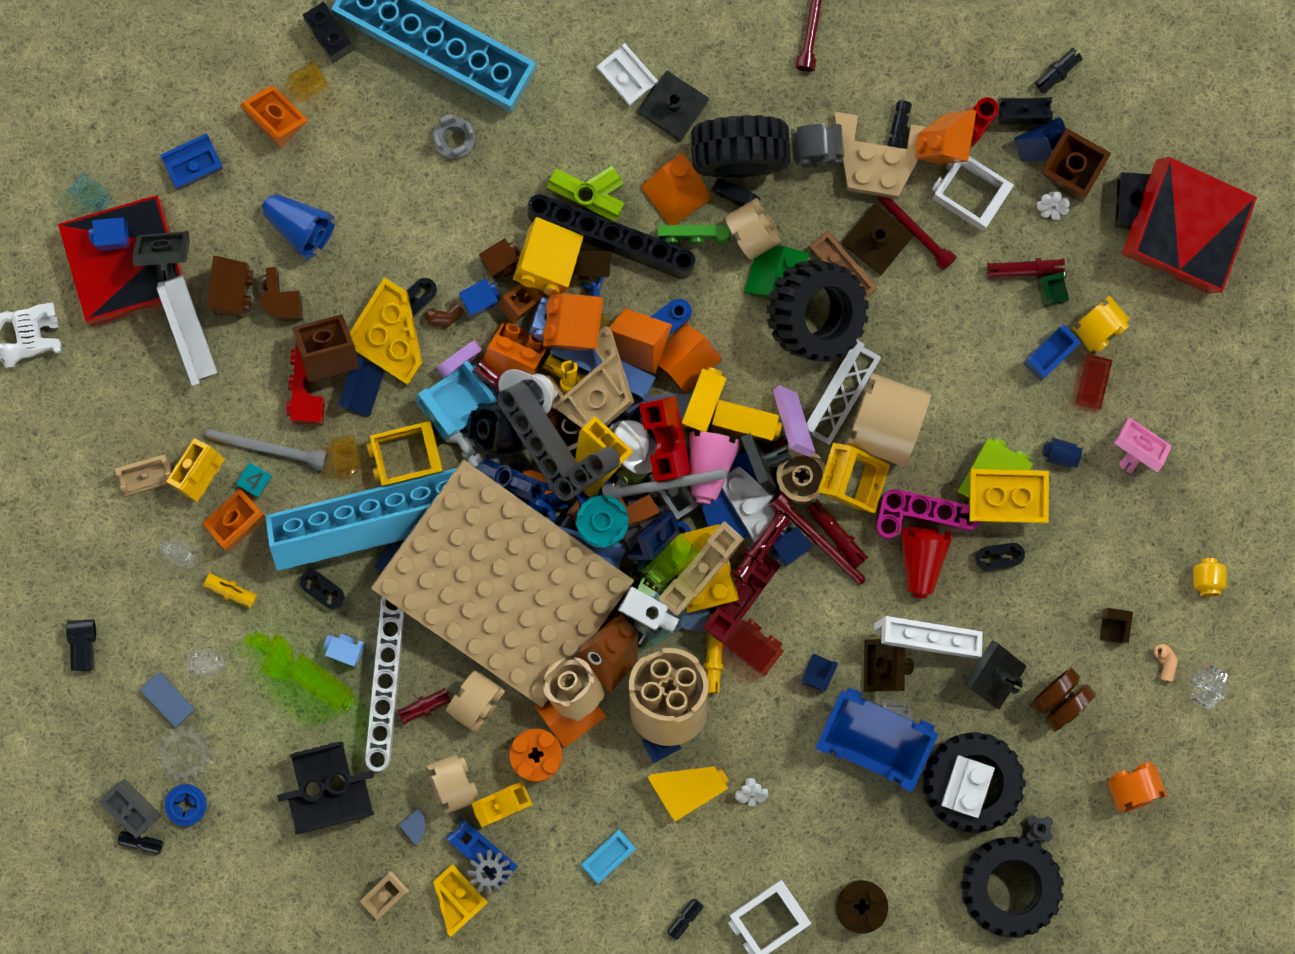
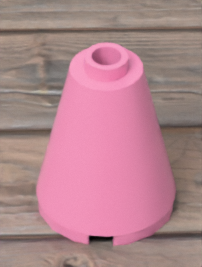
M691 431L689 433L690 475L724 469L729 473L740 448L741 441L736 439L734 444L729 442V436L700 431V436H695V431ZM726 478L690 485L691 496L695 497L696 503L710 505L711 501L717 500Z

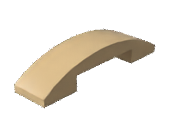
M724 521L707 540L708 543L681 575L673 580L658 599L668 606V609L676 616H679L717 575L744 538Z

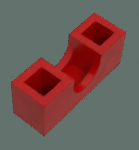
M296 344L295 350H291L290 365H294V374L289 375L288 391H292V400L287 401L286 416H290L292 423L323 425L325 398L307 393L306 382L308 379Z
M676 396L640 403L644 430L651 429L656 438V451L654 454L649 455L654 481L678 478L691 473Z

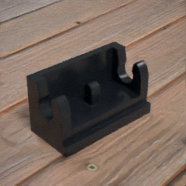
M1052 97L998 98V124H1045L1053 119V111H1051Z

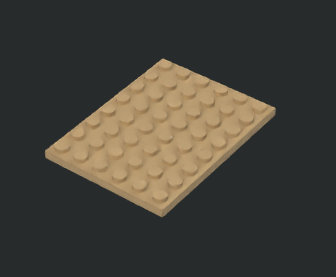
M463 459L371 586V589L540 707H543L548 700L543 690L545 685L544 677L547 670L561 659L575 660L574 658L579 657L577 652L590 637L597 633L634 580Z

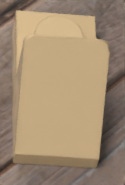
M390 871L360 902L376 920H379L409 890Z

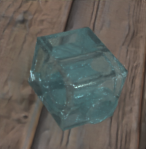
M84 172L81 173L67 191L71 197L93 213L105 210L111 201L109 198L111 193ZM91 189H96L98 192L97 197L93 200H86V193Z

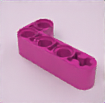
M892 489L887 491L881 499L875 531L884 540L892 539L899 533L903 517L963 531L974 530L981 522H972L968 525L967 520L964 518H958L956 520L957 523L953 522L957 515V509L960 510L958 515L966 516L969 513V505ZM894 495L899 499L900 505L898 508L892 509L887 505L886 499L888 496ZM913 502H922L925 506V512L923 514L915 513L912 509ZM944 506L950 510L949 519L943 520L938 516L937 510L939 507ZM888 520L894 524L895 530L893 533L886 534L882 531L881 524L883 521Z

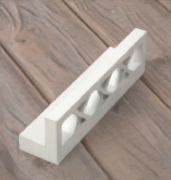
M180 275L170 280L159 282L157 291L191 385L193 386L199 384L201 378L216 374L217 369L183 275Z
M856 340L858 342L857 345L847 353L807 422L810 435L830 446L881 358L864 347L865 344L859 340ZM861 352L873 359V362L868 369L858 371L855 360ZM853 366L855 372L848 374L851 367ZM866 373L861 381L859 374ZM856 375L858 388L855 391L845 393L844 379ZM841 388L842 394L836 395L838 389ZM853 395L848 403L846 396ZM843 397L846 407L844 412L832 415L831 401ZM826 410H828L829 416L823 417ZM840 417L835 425L833 418ZM830 419L833 430L828 438L814 431L819 422Z
M886 616L874 623V631L882 632L881 644L973 659L982 657V631Z

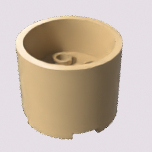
M872 373L869 383L873 385L871 388L866 387L852 424L851 432L855 433L854 438L849 436L846 445L853 446L867 454L905 467L925 418L931 393Z
M662 648V651L652 653L645 658L643 656L633 667L629 679L630 718L637 732L646 740L658 745L674 746L691 740L702 730L708 714L709 681L696 657L680 649Z

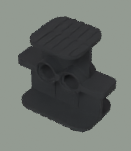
M342 741L290 754L299 789L279 794L277 798L278 802L289 801L296 830L295 834H302L374 815L365 781L374 778L373 771L350 776L343 747L344 743ZM337 775L345 779V787L340 791L332 787V780ZM311 782H316L320 787V792L316 797H310L306 792L307 785Z

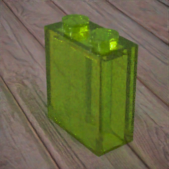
M303 653L300 654L286 673L287 676L339 713H342L343 710L348 712L357 700L354 697L357 693L355 690Z

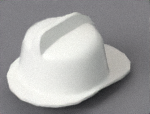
M515 369L507 370L501 375L499 391L517 383H524L530 388L544 412L547 414L550 411L552 401L557 396L558 391L554 389L549 378L541 374L530 375Z
M620 420L612 424L609 429L633 450V453L626 459L623 465L631 472L639 475L651 473L652 467L649 455L655 453L656 443L647 430H644V426L633 420Z

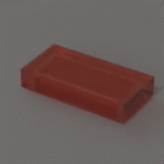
M1091 354L1086 355L1075 405L1101 410L1112 365L1111 359Z

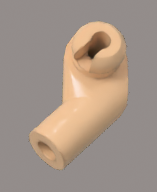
M1159 644L1154 649V655L1163 666L1160 679L1173 682L1178 658L1168 645Z

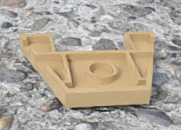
M835 112V124L842 125L845 155L842 158V166L847 191L898 199L919 160L915 158V142L919 132L926 127L911 124L907 149L855 141L858 115Z
M604 326L599 331L597 349H594L601 358L602 363L570 391L564 394L555 380L547 376L552 382L554 389L558 391L551 407L563 413L581 428L594 416L604 425L608 426L634 403L612 331L607 326Z

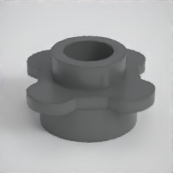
M1033 815L1027 819L1029 824L1028 840L1035 841L1038 839L1044 842L1052 840L1051 826L1053 825V820L1051 817L1037 818ZM1039 826L1042 827V831H1038Z

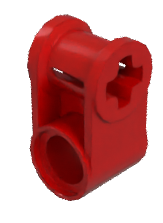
M991 97L980 99L971 109L976 111L971 141L972 147L984 135L998 113V103ZM983 105H988L992 108L993 114L991 116H984L980 113L979 108Z

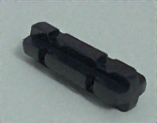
M899 100L895 109L897 114H894L890 132L892 137H889L888 146L903 148L904 139L902 137H905L909 121L907 113L910 114L912 104L908 101Z

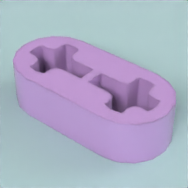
M474 340L441 363L436 370L444 379L458 370L466 361H473L483 350L477 341Z

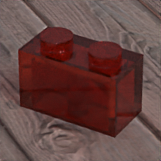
M742 619L723 646L764 677L784 652L780 648L782 643L772 635L767 638L760 633L762 628L753 620L749 619L746 622Z

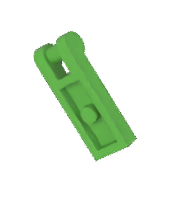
M658 225V238L672 244H678V240H689L690 244H703L704 240H715L716 243L723 245L729 241L730 230L725 225Z

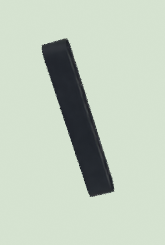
M542 194L532 196L528 202L527 215L531 222L536 217L583 235L582 242L605 251H611L613 254L680 279L688 278L693 273L696 259L695 255L688 249ZM540 205L546 210L543 213H536L533 207ZM563 214L568 216L570 220L560 222L556 217ZM587 223L592 225L594 229L584 231L580 226ZM614 233L618 238L611 241L606 239L604 235ZM638 242L642 247L634 250L628 244ZM662 251L666 257L657 259L654 257L653 252ZM685 260L690 266L681 268L678 266L677 261Z

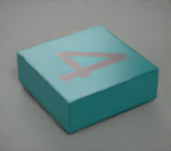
M249 462L236 485L259 498L271 480L272 475Z

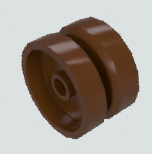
M1072 667L1065 670L1051 682L1029 705L1037 715L1045 714L1051 708H1054L1045 721L1053 732H1057L1067 723L1074 720L1096 696V693L1088 684L1081 685L1075 691H1071L1079 683L1081 677Z

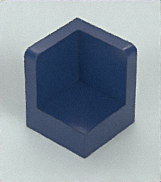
M813 654L801 682L826 692L838 662Z

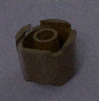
M850 881L838 891L834 899V913L838 921L846 929L855 933L865 934L875 931L882 926L888 915L889 907L885 893L879 886L870 881ZM860 899H863V903L868 905L862 914H859V910L854 908L855 904H859Z

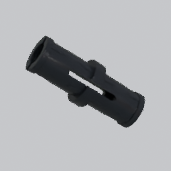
M1071 48L1058 62H1053L1050 65V69L1035 81L1038 89L1042 87V93L1046 94L1060 79L1064 80L1068 76L1067 73L1083 60L1080 53L1075 54L1077 52L1076 49Z

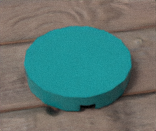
M599 495L589 498L581 505L577 513L576 526L579 535L586 543L598 548H607L616 545L624 538L628 530L629 518L626 508L619 500L608 495Z

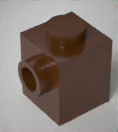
M506 238L481 252L479 257L494 280L502 274L506 277L515 272L519 261L518 256L521 254L514 242L508 243Z

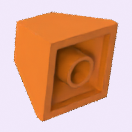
M683 152L661 167L641 186L643 192L668 225H677L712 200L701 177L694 170Z

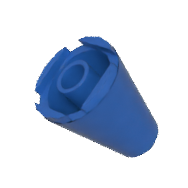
M279 194L269 196L262 206L263 215L306 259L316 255L313 251L317 247L322 250L333 233L335 224L331 220L335 219V216L327 211Z

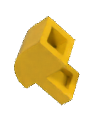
M523 781L477 800L471 803L475 817L482 828L530 807L533 803Z

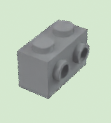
M653 473L644 480V483L654 481ZM686 486L647 493L648 495L650 494L652 499L655 498L660 505V514L663 511H673L676 521L698 507Z

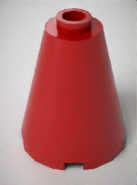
M909 526V531L905 527L901 528L907 591L912 592V597L926 599L928 594L934 593L952 541V532L945 530V535L938 534V529Z

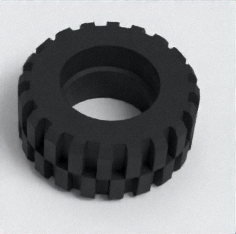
M764 115L719 117L713 120H705L703 123H697L691 131L692 167L698 174L716 178L755 177L780 172L786 169L791 161L789 127L780 118L765 117Z
M819 260L801 261L796 263L794 268L789 267L783 272L784 277H778L774 283L776 288L774 291H770L768 297L771 298L770 305H767V313L770 314V319H767L769 328L774 329L772 332L774 340L780 342V347L792 355L821 362L823 360L828 362L835 360L836 357L841 358L848 353L846 349H853L857 345V338H861L865 331L863 330L864 323L868 322L869 316L866 315V309H869V301L864 298L867 295L865 287L859 286L861 280L846 267ZM824 288L830 299L829 317L824 326L812 334L805 320L806 306L811 296L819 289Z
M971 732L947 739L935 749L932 756H929L926 762L928 763L926 770L923 772V793L926 794V802L929 808H932L935 813L934 815L946 823L947 826L963 832H987L1008 822L1011 816L1015 815L1018 810L1017 807L1024 797L1022 792L1023 787H1026V779H1023L1022 772H1024V769L1017 759L1018 755L1008 747L1007 743L1003 740H998L990 734ZM957 755L964 758L983 759L995 768L994 770L998 777L997 792L990 802L982 806L979 818L941 806Z
M999 837L981 845L968 858L969 862L963 868V879L960 881V889H962L963 893L961 898L963 904L968 909L967 912L980 927L990 933L1007 938H1022L1029 934L1033 935L1039 932L1040 928L1049 925L1053 915H1057L1060 909L1058 908L1059 902L1063 901L1064 893H1061L1062 886H1064L1063 877H1060L1059 873L1061 869L1058 863L1052 859V854L1048 850L1043 849L1040 844L1021 837ZM1007 862H1017L1026 866L1032 872L1036 881L1034 899L1026 908L1017 912H1007L999 909L991 901L987 890L988 879L993 870Z

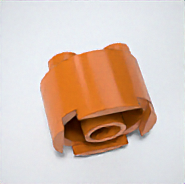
M529 729L522 732L515 738L510 748V762L513 769L519 776L529 781L539 782L551 778L558 771L562 763L563 752L559 741L553 734L543 729ZM533 748H537L539 752L544 753V756L540 757V762L535 763L534 759L529 758V754L533 753Z
M1152 761L1137 766V769H1134L1130 774L1127 770L1112 775L1113 777L1108 779L1109 783H1107L1118 814L1147 806L1153 803V799L1159 798L1161 800L1168 796L1157 766H1153Z

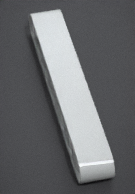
M382 597L365 756L367 767L376 772L386 770L391 761L405 612L400 608L395 611L389 610L387 608L388 600ZM391 622L396 623L398 626L397 634L392 637L386 636L384 633L385 626ZM387 648L393 649L396 655L395 659L390 663L384 662L381 656L382 652ZM384 674H389L393 679V683L388 689H383L379 685V679ZM382 700H386L390 704V711L385 715H380L376 710L377 704ZM379 726H384L388 732L386 739L383 741H377L374 737V730ZM376 752L382 753L385 757V762L381 767H375L371 763V758Z

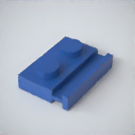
M207 133L160 155L177 190L223 169Z

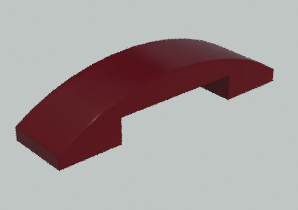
M765 554L762 558L763 563L754 569L746 583L736 582L735 586L739 600L719 605L702 628L722 644L726 642L781 566Z

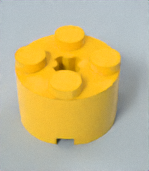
M1110 295L1106 298L1109 302L1106 306L1101 302L1078 322L1081 327L1077 328L1074 325L1070 328L1090 352L1095 350L1098 353L1110 343L1107 339L1113 333L1119 336L1130 326L1127 323L1130 318Z

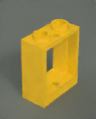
M431 421L370 435L371 442L367 443L370 459L375 458L377 468H373L376 484L381 483L382 486L443 472ZM423 433L431 468L388 479L379 443Z
M833 443L818 493L855 510L875 514L890 464L853 446ZM856 460L864 464L865 468L855 499L845 495V491Z

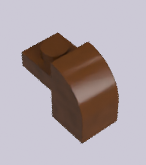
M276 267L266 268V275H262L263 291H268V293L257 294L258 300L265 312L279 321L303 320L302 298L299 290L280 292L279 271Z

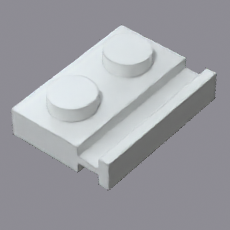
M625 43L597 66V70L629 107L644 96L653 86L658 84V80Z
M957 755L941 806L979 818L995 768Z

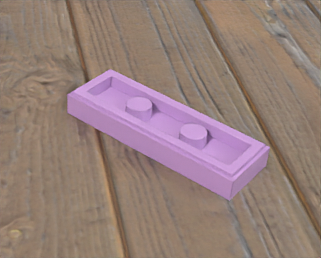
M778 385L773 389V394L789 447L793 451L810 456L815 452L798 394Z

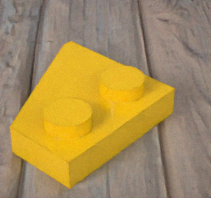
M454 864L433 881L447 933L450 937L488 903L477 892V889L470 885L468 879Z

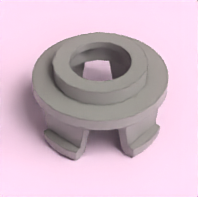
M452 114L444 116L434 129V146L446 158H462L472 150L475 144L474 129L470 122L463 118L453 117ZM451 130H458L463 134L464 141L458 148H451L445 142V136Z

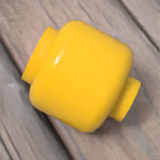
M1217 558L1201 559L1202 563L1193 567V588L1195 591L1200 592V596L1203 597L1220 596L1221 592L1227 588V568L1224 564L1217 563Z

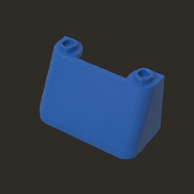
M848 687L847 691L841 690L816 741L815 749L826 754L835 751L836 757L847 759L887 777L892 782L895 778V782L901 784V788L913 792L938 737V733L934 731L935 726L924 720H920L917 723L861 697L863 693Z

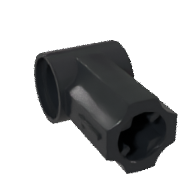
M68 620L66 635L67 641L70 644L71 671L95 670V620Z

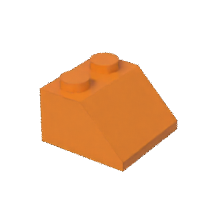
M966 110L943 114L919 132L915 142V158L938 165L967 162L976 111Z
M565 293L549 295L546 305V325L543 329V346L565 351L597 349L603 298Z

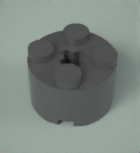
M825 123L797 127V131L792 129L793 161L796 162V165H802L803 168L818 167V162H827V165L841 164L842 158L845 156L842 125L832 123L833 128H826Z

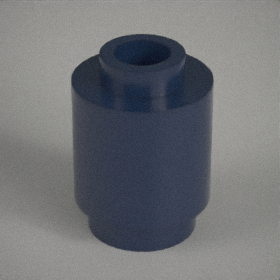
M1052 438L1050 442H1045L1042 456L1046 457V463L1068 469L1071 467L1077 468L1081 459L1082 448L1077 447L1075 443Z

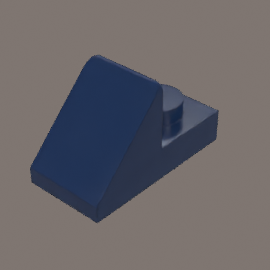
M1060 117L1014 138L1021 161H1048L1052 150H1054L1066 129L1064 121Z

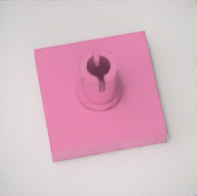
M1130 417L1123 424L1114 444L1128 452L1119 462V465L1124 470L1127 464L1131 462L1126 470L1129 473L1134 472L1140 461L1158 473L1164 465L1172 446Z

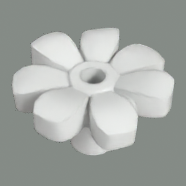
M1060 192L1045 194L1042 196V201L1037 202V209L1041 211V217L1048 218L1051 215L1052 220H1059L1060 214L1066 215L1069 212L1070 201L1068 198H1062Z
M753 778L746 779L745 785L741 786V791L735 792L737 802L743 804L748 802V806H756V801L761 803L769 796L768 790L761 789V785L756 784V780Z

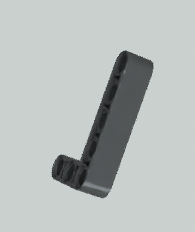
M517 383L499 392L497 400L500 408L559 499L567 501L585 492L619 466L620 457L618 452L608 446L590 454L577 463L526 384Z

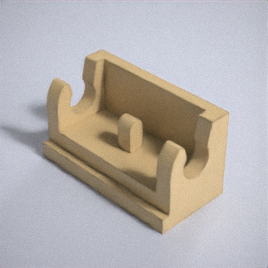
M165 454L115 468L116 476L121 483L120 489L125 496L167 485L166 480L173 471L169 457Z

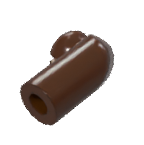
M455 303L447 312L436 311L433 308L427 310L425 319L433 327L446 328L451 326L465 311Z

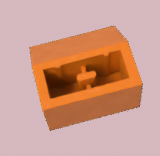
M504 320L489 344L483 360L500 375L512 369L534 375L537 373L548 347L543 346V341L536 339L533 334L528 333L529 331Z

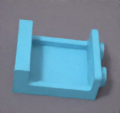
M469 361L463 363L458 370L427 390L425 388L417 394L414 400L445 442L467 427L469 414L472 410L477 409L478 406L476 405L479 403L498 402L495 390L490 385L487 386L475 373H472L476 366L471 365Z

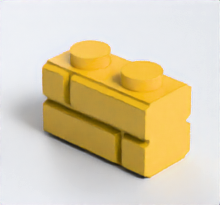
M194 438L166 482L184 496L198 502L200 497L206 492L215 474L219 472L226 458L209 445Z

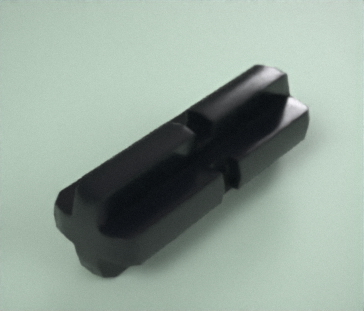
M125 831L120 832L118 837V844L133 849L140 848L142 851L154 854H161L163 849L162 840L146 836L141 838V835L136 839L131 833Z
M692 899L681 912V917L678 916L667 930L668 935L678 940L689 927V922H693L701 912L703 904L696 899Z

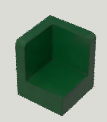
M1066 272L1044 276L1038 280L1037 284L1043 307L1069 301L1065 284Z

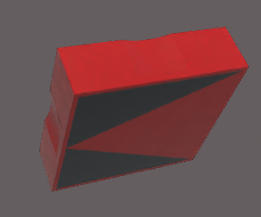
M1171 157L1157 159L1144 191L1141 209L1133 221L1121 255L1152 269L1165 271L1177 280L1208 294L1223 292L1257 197Z
M158 195L58 224L85 322L89 326L122 318L140 309L156 308L163 305L157 291L158 283L162 282V280L157 278L156 265L134 266L132 257L137 235L171 233L162 200ZM124 217L128 223L129 248L99 251L94 244L90 243L89 229L93 228V220ZM172 263L174 277L183 275L180 263Z

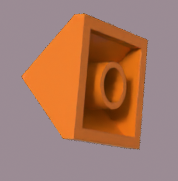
M273 85L243 101L240 105L243 112L280 148L308 121Z
M625 308L609 327L612 331L620 359L632 366L652 373L656 372L672 324Z
M685 323L666 341L658 368L686 394L697 384L702 369L714 368L722 358L705 336L688 323Z
M240 488L202 524L223 549L230 553L265 521L266 517Z
M549 699L543 707H540L538 704L534 705L564 748L606 718V715L599 706L582 720L574 721L572 718L560 715Z

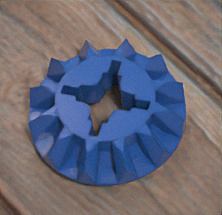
M190 784L174 787L165 799V812L168 818L180 826L196 824L203 818L207 810L206 797L203 792ZM189 794V803L196 805L197 808L188 809L185 817H183V808L175 805V802L185 801V797Z

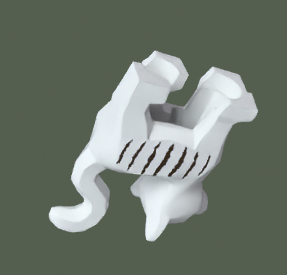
M53 302L39 304L29 309L15 312L5 311L0 313V330L5 322H11L17 338L16 344L0 343V361L5 368L11 369L22 358H35L49 350H52L55 354L63 353L59 339L42 338L41 328L43 327L59 328L57 317H54L55 306Z

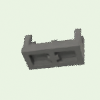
M126 779L116 783L99 801L136 839L147 832L149 827L162 816Z

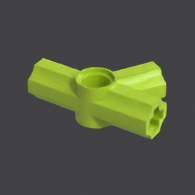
M613 166L587 182H583L556 168L546 189L575 203L579 208L587 209L614 222L618 220L625 205L624 202L610 196L611 193L624 186L621 177ZM582 191H590L593 195L591 200L582 201L579 199L578 196Z

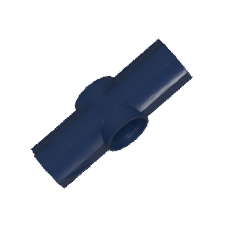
M489 459L479 462L477 466L478 470L516 496L534 503L544 496L546 491L544 489V482Z

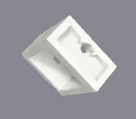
M970 156L967 162L948 163L945 169L949 172L945 179L939 177L932 190L935 191L932 199L984 232L1014 185ZM961 166L998 189V192L981 218L943 195Z
M781 879L729 914L732 920L728 922L736 936L741 933L747 941L743 946L749 954H769L812 924ZM777 892L798 924L760 950L739 917Z

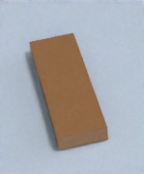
M826 231L808 246V249L819 261L839 264V266L851 270L852 274L857 275L861 280L859 286H864L867 293L864 296L865 300L878 289L829 231Z

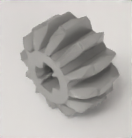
M488 850L487 860H485L480 852L477 854L481 862L480 864L474 860L469 862L471 866L477 868L476 870H468L467 875H476L477 877L469 882L471 886L478 881L481 883L477 888L478 893L482 892L484 886H487V895H492V886H495L498 893L502 892L499 881L504 885H509L510 882L503 878V875H512V870H503L502 868L510 864L509 860H505L501 864L498 862L502 857V853L499 852L494 860L492 859V850ZM487 865L489 868L495 867L497 873H494L496 877L493 880L490 877H483L482 872L486 871L483 868Z

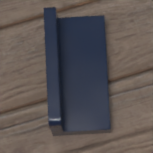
M357 357L359 368L349 371L338 405L342 409L369 417L372 413L385 370L380 366L366 362L363 358Z
M663 511L637 537L638 543L627 553L628 559L654 560L680 534L673 511Z

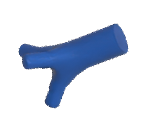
M599 277L596 282H592L591 287L584 281L580 285L586 290L588 296L600 297V289L604 277Z

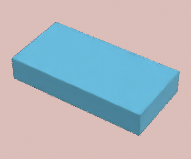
M618 829L581 866L599 884L636 850V847Z

